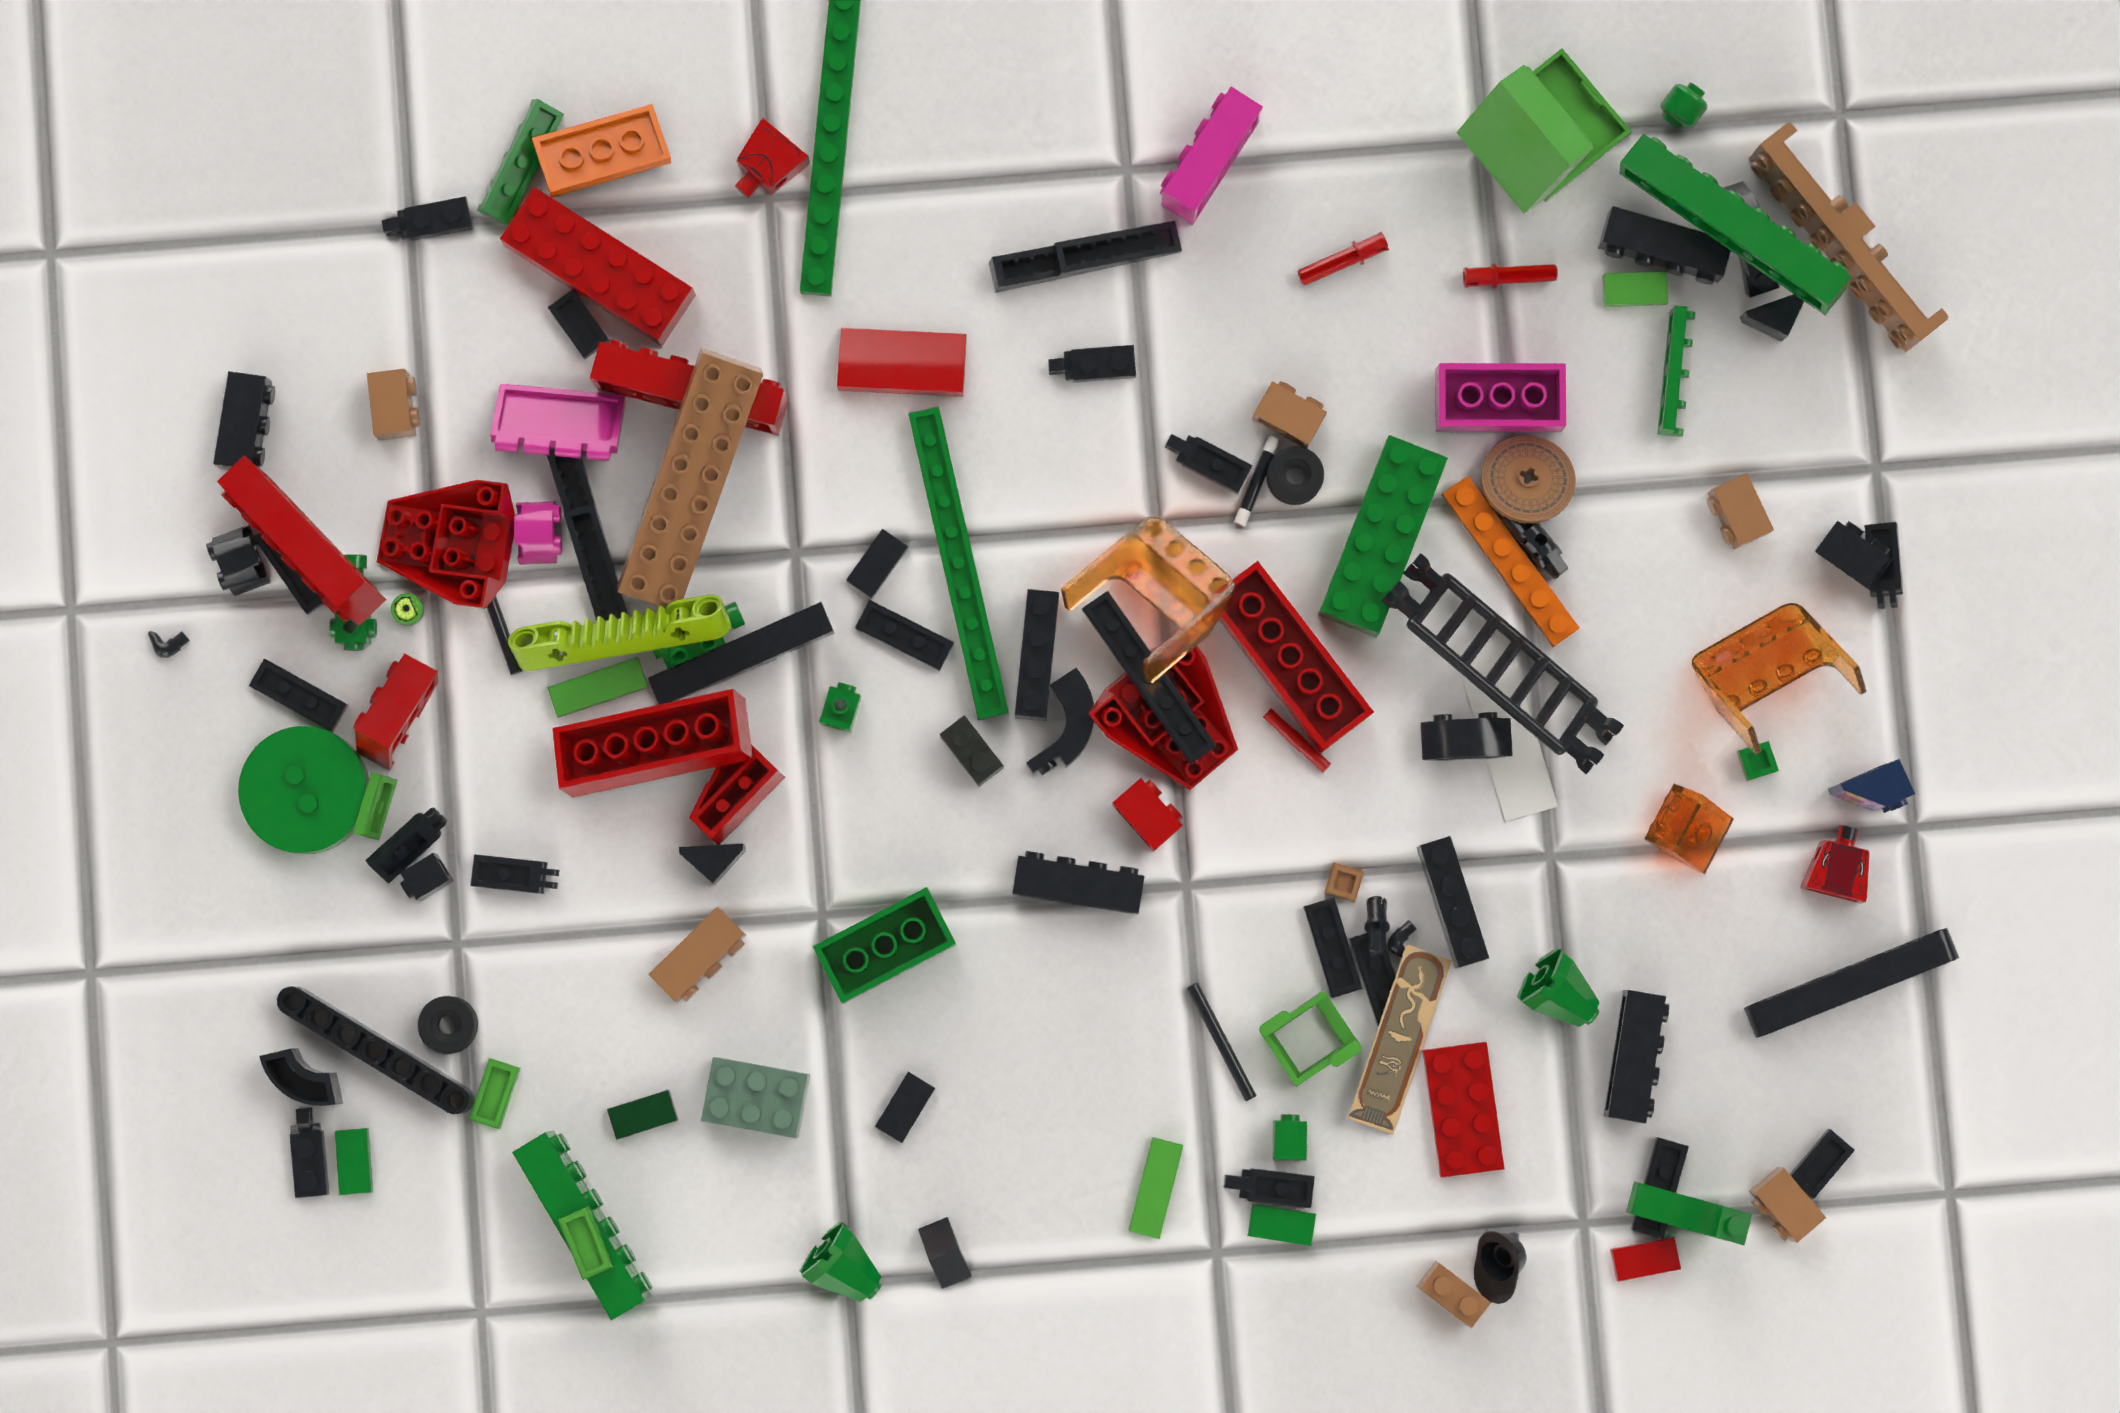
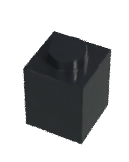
M431 853L400 872L404 879L400 882L404 892L409 898L415 897L418 901L425 900L454 882L441 858L435 853Z

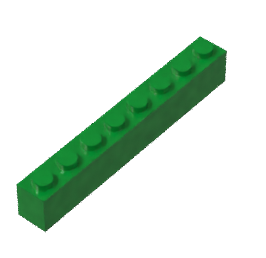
M1642 134L1620 161V175L1823 315L1829 312L1848 288L1851 275L1848 274V270L1841 263L1829 261L1822 256L1821 251L1816 246L1810 243L1804 244L1798 240L1791 229L1784 225L1780 227L1776 225L1762 209L1757 207L1753 209L1744 203V199L1733 190L1727 191L1719 186L1718 181L1712 175L1706 172L1700 173L1693 168L1692 163L1682 155L1676 156L1668 151L1666 145L1658 138H1649Z

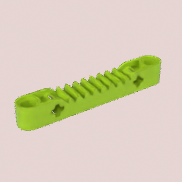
M703 595L673 601L667 605L666 609L658 606V612L655 613L650 608H646V612L643 615L639 611L634 610L632 617L622 612L620 619L610 614L608 621L598 616L596 623L587 618L584 625H580L575 620L572 625L563 621H553L518 628L509 636L508 644L519 667L526 671H533L715 640L725 636L730 631L731 620L719 596Z

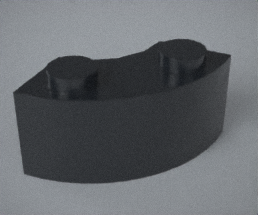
M1497 712L1478 713V718L1453 720L1452 714L1433 715V721L1420 722L1422 760L1449 761L1513 756L1511 718H1498Z
M291 1048L259 1056L263 1069L270 1081L289 1098L314 1106L343 1104L337 1072L323 1073L311 1068L303 1060L299 1048Z

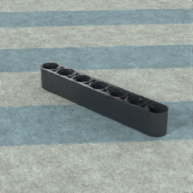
M1944 928L1744 1007L1754 1035L1758 1038L1960 957L1948 928Z
M291 986L279 992L277 1006L282 1013L447 1113L464 1114L473 1107L474 1095L467 1086L310 991L301 987ZM293 992H297L301 997V1004L295 1010H292L287 1004V999ZM321 1008L328 1013V1021L323 1026L316 1024L314 1018L315 1013ZM347 1025H351L356 1031V1036L350 1043L345 1042L342 1038V1030ZM375 1041L379 1042L383 1047V1053L378 1059H373L369 1054V1047ZM401 1058H406L410 1063V1070L405 1076L400 1075L396 1070V1063ZM429 1074L434 1075L438 1081L437 1088L431 1093L426 1091L423 1086V1080ZM455 1091L462 1092L465 1097V1103L460 1109L454 1108L450 1102V1097Z

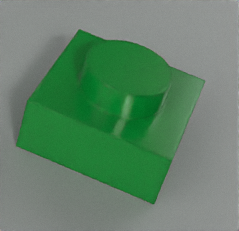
M1769 741L1736 751L1746 781L1779 771Z

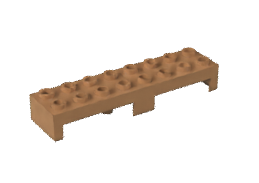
M1791 122L1786 123L1764 140L1749 157L1751 170L1758 178H1764L1771 187L1770 192L1779 203L1783 202L1791 211L1789 215L1792 221L1798 227L1803 226L1809 233L1811 244L1820 251H1823L1831 262L1837 261L1848 270V274L1851 275L1850 285L1848 286L1850 292L1856 299H1862L1869 307L1868 312L1871 318L1877 324H1882L1889 332L1888 337L1892 344L1898 349L1902 348L1906 353L1948 320L1949 316L1941 308L1927 319L1881 262L1888 257L1886 249L1881 244H1877L1874 248L1870 249L1862 239L1864 235L1876 227L1856 202L1849 207L1841 195H1838L1831 201L1784 143L1785 140L1798 131Z
M704 348L700 349L617 584L619 593L662 606L663 608H666L673 601L684 599L763 377L761 368Z

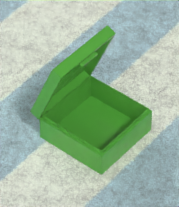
M1561 48L1534 71L1523 65L1501 80L1456 133L1525 214L1541 201L1547 202L1627 138L1632 131L1564 49Z

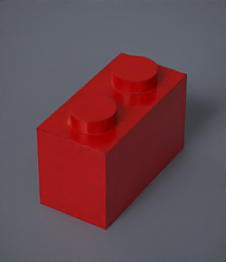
M1140 778L1113 801L1112 806L1154 852L1182 828L1183 825L1180 820L1183 816L1171 803L1166 806L1159 799L1162 792L1150 779L1145 783Z

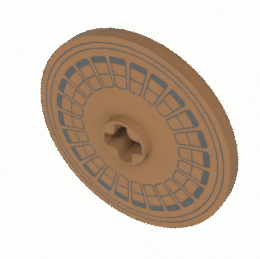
M1518 435L1501 441L1488 453L1481 469V487L1489 504L1502 516L1520 523H1541L1556 517L1568 506L1575 490V471L1568 456L1556 444L1538 436ZM1526 474L1532 475L1530 484L1524 483Z

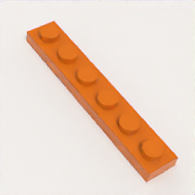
M1466 476L1441 495L1552 647H1555L1580 628L1469 476Z

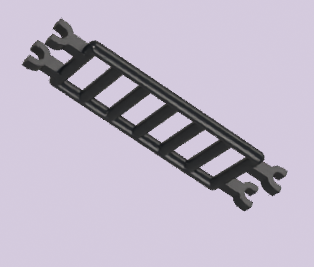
M1420 553L1403 574L1413 581L1421 582L1430 590L1425 599L1419 604L1409 595L1408 588L1399 580L1392 590L1385 595L1382 602L1390 608L1400 610L1409 618L1406 625L1411 632L1555 754L1563 755L1567 752L1576 760L1578 768L1584 774H1587L1594 764L1597 765L1605 754L1597 748L1588 747L1576 737L1584 724L1587 723L1596 731L1597 738L1605 746L1614 735L1616 736L1620 733L1624 725L1614 718H1607L1596 708L1598 699L1452 574L1445 573L1440 576L1431 568L1429 560ZM1447 589H1450L1463 601L1439 633L1435 635L1422 622ZM1473 609L1487 622L1464 653L1459 656L1446 643ZM1497 629L1511 642L1486 677H1484L1471 666V663ZM1521 650L1535 663L1509 698L1495 685ZM1546 671L1559 684L1536 717L1533 718L1520 705L1543 672ZM1570 691L1583 702V705L1561 737L1557 739L1544 726Z

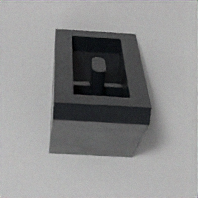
M1792 294L1747 310L1740 316V320L1743 324L1782 342L1788 337L1804 301Z
M743 843L679 847V854L715 885L746 852V847Z
M948 1217L918 1229L928 1260L942 1289L972 1277Z

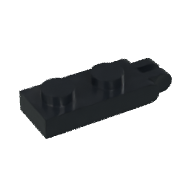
M1888 522L1864 525L1865 540L1870 544L1874 539L1890 549L1887 556L1893 560L1871 589L1870 596L1877 597L1878 609H1885V596H1890L1891 608H1898L1897 595L1903 594L1898 523Z
M430 808L424 814H415L365 861L389 884L400 872L404 871L440 838V830L446 825L447 819L440 815L439 811L435 808Z
M474 854L470 886L544 894L545 888L558 889V883L546 881V875L559 876L560 870L547 869L548 862Z

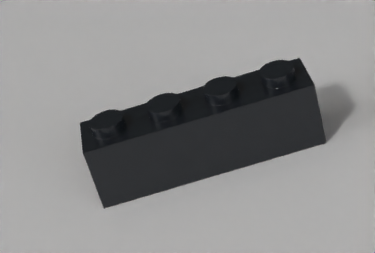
M1612 206L1607 214L1598 249L1605 250L1604 253L1607 256L1619 259L1623 258V256L1635 259V263L1638 265L1653 267L1654 264L1664 267L1665 272L1676 276H1683L1684 273L1696 276V281L1712 285L1714 282L1719 283L1724 277L1731 253L1728 248L1704 232Z
M1027 590L1015 706V718L1047 721L1059 592Z
M1451 836L1419 845L1416 848L1454 968L1489 959Z
M1026 851L1025 857L1018 856L1012 895L1139 914L1145 876L1138 875L1139 869L1120 866L1118 872L1107 870L1106 863L1089 861L1087 867L1075 865L1076 859L1057 856L1056 861L1044 860L1045 854Z
M1623 990L1604 1117L1646 1123L1647 1117L1652 1118L1655 1100L1650 1098L1652 1086H1657L1660 1068L1655 1067L1657 1054H1662L1665 1040L1664 1035H1660L1662 1022L1666 1023L1669 1016V1004L1665 1003L1666 996Z

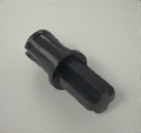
M1372 896L1366 901L1367 922L1364 925V929L1368 933L1369 955L1373 958L1384 957L1386 955V933L1390 929V924L1386 918L1387 900L1385 898L1382 899L1381 896Z

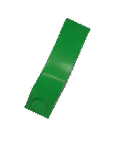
M1635 1181L1626 1209V1213L1743 1246L1745 1245L1752 1218L1751 1213Z

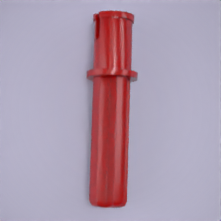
M1382 232L1358 243L1353 241L1351 247L1297 271L1298 277L1303 285H1307L1359 262L1363 265L1364 260L1389 251L1388 243Z
M1493 263L1491 267L1463 268V284L1465 288L1492 286L1493 289H1496L1498 284L1556 281L1558 277V270L1555 264L1497 267Z

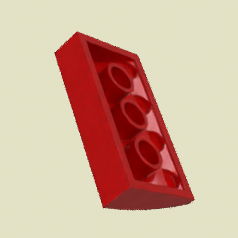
M841 328L837 375L838 391L964 397L967 334Z

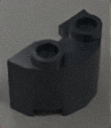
M250 525L214 537L212 542L206 544L212 561L217 560L221 572L217 573V579L222 590L230 589L234 596L271 583L264 563L259 556L257 543L253 538L254 535Z

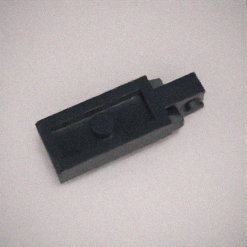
M466 196L407 207L404 210L397 211L398 217L381 220L386 236L401 234L403 240L410 239L411 241L473 229Z
M1134 345L1065 351L1064 358L1048 359L1049 375L1065 374L1066 381L1073 380V383L1136 378Z
M1171 434L1165 444L1166 449L1178 455L1175 461L1182 464L1183 467L1237 495L1253 466L1199 437L1194 438L1188 435L1185 441Z
M312 1107L296 1109L297 1125L290 1126L291 1134H289L295 1198L329 1195L324 1131L321 1130L320 1123L314 1124Z
M1250 1168V1170L1242 1169L1241 1176L1225 1175L1223 1187L1240 1190L1239 1198L1247 1199V1201L1311 1208L1315 1176Z

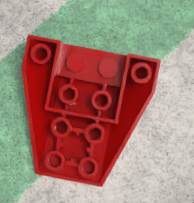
M473 480L388 500L376 562L453 604L486 609L506 583L514 539L515 512L508 484ZM476 554L475 560L471 559L470 556Z
M1185 632L1153 648L1151 653L1217 745L1215 749L1190 765L1126 673H1123L1105 688L1088 714L1108 739L1191 790L1238 750L1208 661L1195 642Z

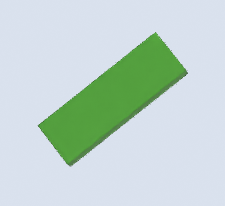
M636 657L547 688L556 716L560 718L649 687L640 660Z
M1152 1137L1128 1231L1160 1239L1184 1145Z

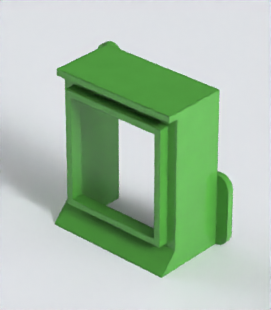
M1324 990L1290 1013L1281 1011L1263 1023L1259 1028L1260 1034L1296 1087L1330 1064L1335 1067L1342 1065L1360 1053L1362 1049L1361 1044L1355 1038ZM1316 1005L1343 1045L1300 1073L1274 1032Z

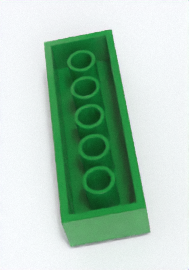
M1389 435L1387 437L1318 612L1319 616L1377 638L1390 607L1382 602V599L1402 578L1448 460L1447 457Z
M554 1130L544 1132L512 1153L568 1248L569 1246L558 1219L588 1206L590 1207L614 1267L587 1278V1281L612 1321L651 1297L652 1295L649 1290L653 1287L643 1271L638 1273L632 1262L636 1261V1258L627 1244L622 1245L616 1234L620 1233L612 1217L606 1218L601 1211L600 1206L603 1205L599 1194L594 1188L588 1189L583 1180L587 1175L578 1161L573 1162L567 1151L571 1150L563 1134H556Z

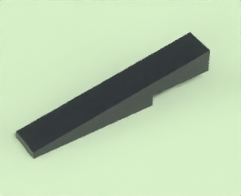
M1170 221L1055 242L1053 246L994 256L989 261V267L995 293L1176 254L1180 253L1182 248L1176 222Z
M555 449L550 450V455H547L596 621L598 616L608 621L610 614L620 619L621 613L625 612L628 615L623 594L618 592V577L582 456L581 458L555 456Z
M819 602L649 677L648 680L658 705L678 701L777 660V657L835 633L822 602Z

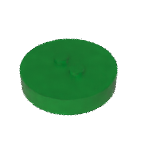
M289 727L266 737L249 754L239 778V803L243 816L250 828L267 844L290 853L317 854L339 846L354 834L353 830L369 782V775L361 756L350 743L340 736L317 727Z

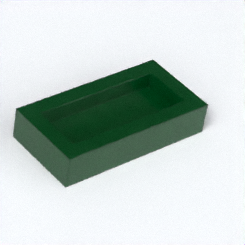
M670 1090L607 1109L616 1140L679 1120Z

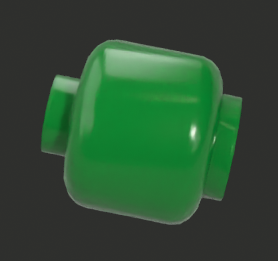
M1691 82L1687 87L1683 84H1675L1661 102L1660 108L1664 112L1661 117L1680 131L1684 127L1687 129L1693 128L1708 108L1706 101L1702 98L1705 92Z

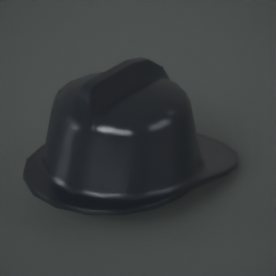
M1489 1231L1479 1238L1474 1265V1280L1481 1295L1492 1303H1505L1513 1297L1518 1274L1525 1267L1527 1255L1523 1244L1519 1241L1518 1233L1501 1234Z

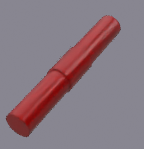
M1272 708L1263 716L1272 727L1322 773L1331 765L1323 755Z

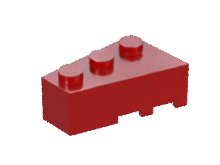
M405 653L399 662L394 661L386 674L388 680L383 687L378 686L370 698L372 705L366 713L361 712L353 726V729H355L356 752L389 771L394 764L392 754L400 742L405 744L409 737L406 734L414 719L420 717L438 684L437 670Z
M752 744V760L715 768L689 816V819L717 845H720L785 778Z

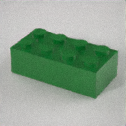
M926 887L812 947L841 1003L845 1004L951 949L957 944L930 891Z

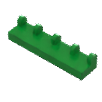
M532 99L530 108L522 124L519 125L518 132L508 152H505L503 156L504 160L495 178L489 184L490 188L482 204H479L477 208L478 212L490 216L505 225L510 224L539 166L532 138L555 132L565 115L564 113L539 99Z
M1675 305L1669 312L1657 434L1682 437L1684 429L1675 428L1677 409H1686L1687 403L1686 401L1678 400L1680 378H1689L1690 374L1689 370L1681 369L1683 348L1692 347L1693 340L1685 338L1686 320H1694L1696 312L1687 311V306Z

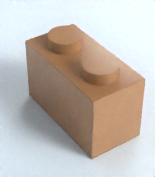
M405 369L367 373L373 435L378 440L417 436L416 427L420 426V415L418 408H413L412 396L417 395L415 378L410 377V374Z
M1272 381L1255 410L1252 419L1301 447L1308 448L1327 414V411L1322 409L1324 405L1312 397H1307L1305 400L1296 395V389L1285 382L1280 381L1277 384Z
M1747 473L1723 483L1707 493L1709 496L1707 499L1708 507L1714 516L1718 515L1723 527H1720L1722 537L1728 545L1732 544L1734 550L1774 531Z
M1777 1167L1749 1191L1755 1198L1751 1201L1753 1206L1761 1215L1765 1216L1768 1214L1775 1222L1772 1228L1784 1241L1789 1238L1790 1241L1798 1243L1826 1219L1825 1215L1785 1168Z
M1437 1261L1432 1264L1416 1286L1470 1328L1475 1325L1491 1303Z

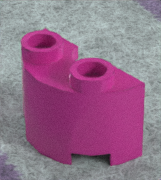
M556 501L516 503L517 515H514L515 545H518L517 561L519 565L557 563V555H562L561 536H555V524H561V506L556 505Z

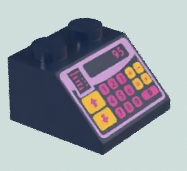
M1900 759L1885 763L1828 788L1832 796L1871 811L1882 809L1883 813L1909 804L1907 798L1915 795Z

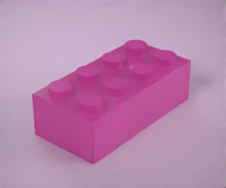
M1230 87L1226 94L1221 92L1211 107L1213 109L1210 114L1211 118L1209 120L1204 118L1195 131L1196 137L1194 138L1193 146L1187 144L1178 157L1179 163L1176 167L1178 169L1176 172L1170 170L1161 184V206L1191 225L1194 224L1260 122L1263 106L1233 87Z
M1439 363L1435 369V432H1562L1566 427V363Z

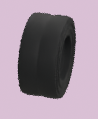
M1291 446L1284 448L1270 461L1266 475L1267 485L1273 496L1285 504L1301 505L1307 503L1318 494L1324 481L1322 462L1314 452L1305 447ZM1292 467H1298L1304 473V480L1299 484H1292L1286 478V472Z
M441 996L431 1000L424 1006L418 1018V1032L421 1040L429 1049L442 1054L457 1053L466 1049L473 1042L478 1031V1018L475 1010L468 1002L459 997ZM447 1015L454 1017L457 1022L456 1030L451 1034H444L439 1027L440 1020Z

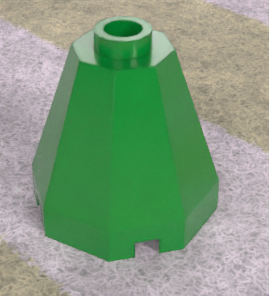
M1558 948L1541 957L1535 964L1539 968L1535 976L1531 972L1527 974L1517 998L1533 1011L1580 1027L1585 1023L1587 1025L1591 1024L1599 1014L1598 1006L1600 1002L1575 962Z
M840 1221L823 1235L821 1239L824 1242L819 1248L816 1245L813 1247L799 1271L802 1273V1277L813 1285L860 1302L865 1298L870 1300L878 1293L882 1286L879 1283L881 1275L852 1230Z

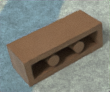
M717 907L648 975L675 1002H679L681 999L687 1002L699 990L696 984L703 977L712 978L722 968L719 962L727 954L733 957L745 945L742 939L746 934L721 908Z

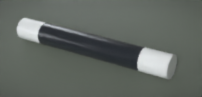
M1268 436L1233 522L1238 526L1245 527L1267 475L1270 461L1274 457L1280 443L1278 438Z

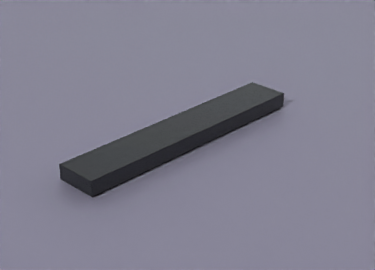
M1106 591L1084 606L1082 612L1190 765L1215 749L1217 745L1111 594Z

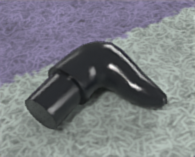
M182 631L167 642H164L156 632H148L154 652L161 658H169L181 650L180 648L190 641Z
M1408 920L1400 928H1397L1388 940L1389 950L1402 958L1405 950L1404 942L1417 930L1412 922Z

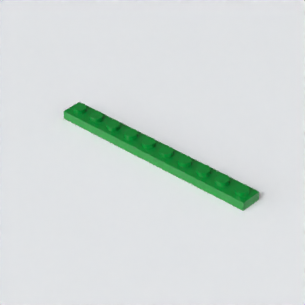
M829 0L800 294L832 297L861 0Z
M939 407L908 413L978 721L1009 714Z

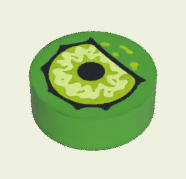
M400 594L391 604V614L402 625H415L423 617L424 605L413 594Z

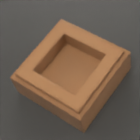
M1333 862L1324 893L1355 902L1364 871Z

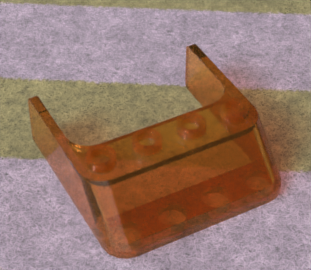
M1152 516L1142 520L1061 588L1065 608L1071 611L1105 582L1113 579L1122 580L1176 625L1179 630L1143 661L1146 679L1153 683L1213 631L1234 594L1235 586L1232 577L1167 521L1160 517Z
M1796 603L1784 604L1700 651L1693 657L1691 664L1717 712L1754 754L1761 752V748L1754 727L1741 711L1807 673L1823 666L1834 667L1860 695L1867 692L1858 664L1801 605Z

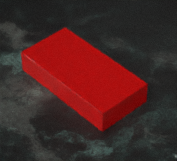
M1675 1237L1610 1249L1615 1277L1618 1282L1681 1269Z

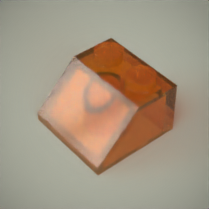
M1674 783L1644 839L1661 852L1705 874L1734 818L1703 794Z

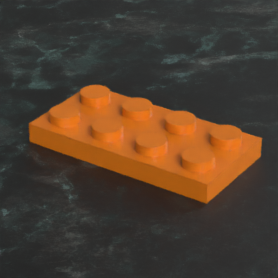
M653 104L532 138V143L551 198L671 164V156Z

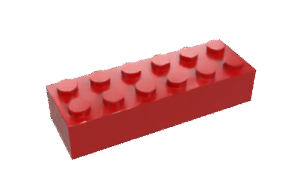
M535 187L500 237L501 242L507 249L661 347L696 296L693 287Z
M609 339L608 343L599 342L590 374V379L598 390L622 394L629 398L679 410L694 369L693 365L688 364V359L676 355H670V359L658 357L657 351L640 347L639 351L627 349L628 344ZM762 379L745 425L746 428L777 436L780 435L789 399L785 389L780 388L781 384L779 382Z
M245 455L217 481L225 490L221 496L241 513V517L261 534L260 537L281 555L280 558L293 571H296L302 577L301 580L313 592H316L322 598L321 601L345 623L351 619L360 626L387 600L282 489Z
M1256 561L1207 598V606L1320 753L1324 752L1374 713L1259 561Z
M734 689L552 728L558 786L561 791L572 798L753 759L746 699Z

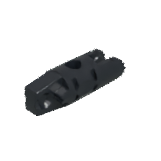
M1506 517L1501 518L1506 528L1540 569L1545 568L1553 579L1558 578L1568 570V566L1560 556L1562 551L1553 542L1545 529L1541 527L1540 523H1524L1528 527V530L1524 531L1518 522Z

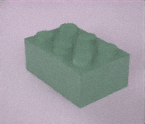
M713 1057L701 1121L798 1138L810 1074Z

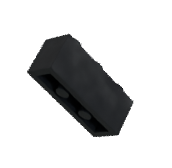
M228 371L213 464L219 469L229 470L244 455L258 467L263 466L265 460V448H262L264 435L267 436L270 430V417H267L268 406L272 405L275 399V386H272V381L266 376Z

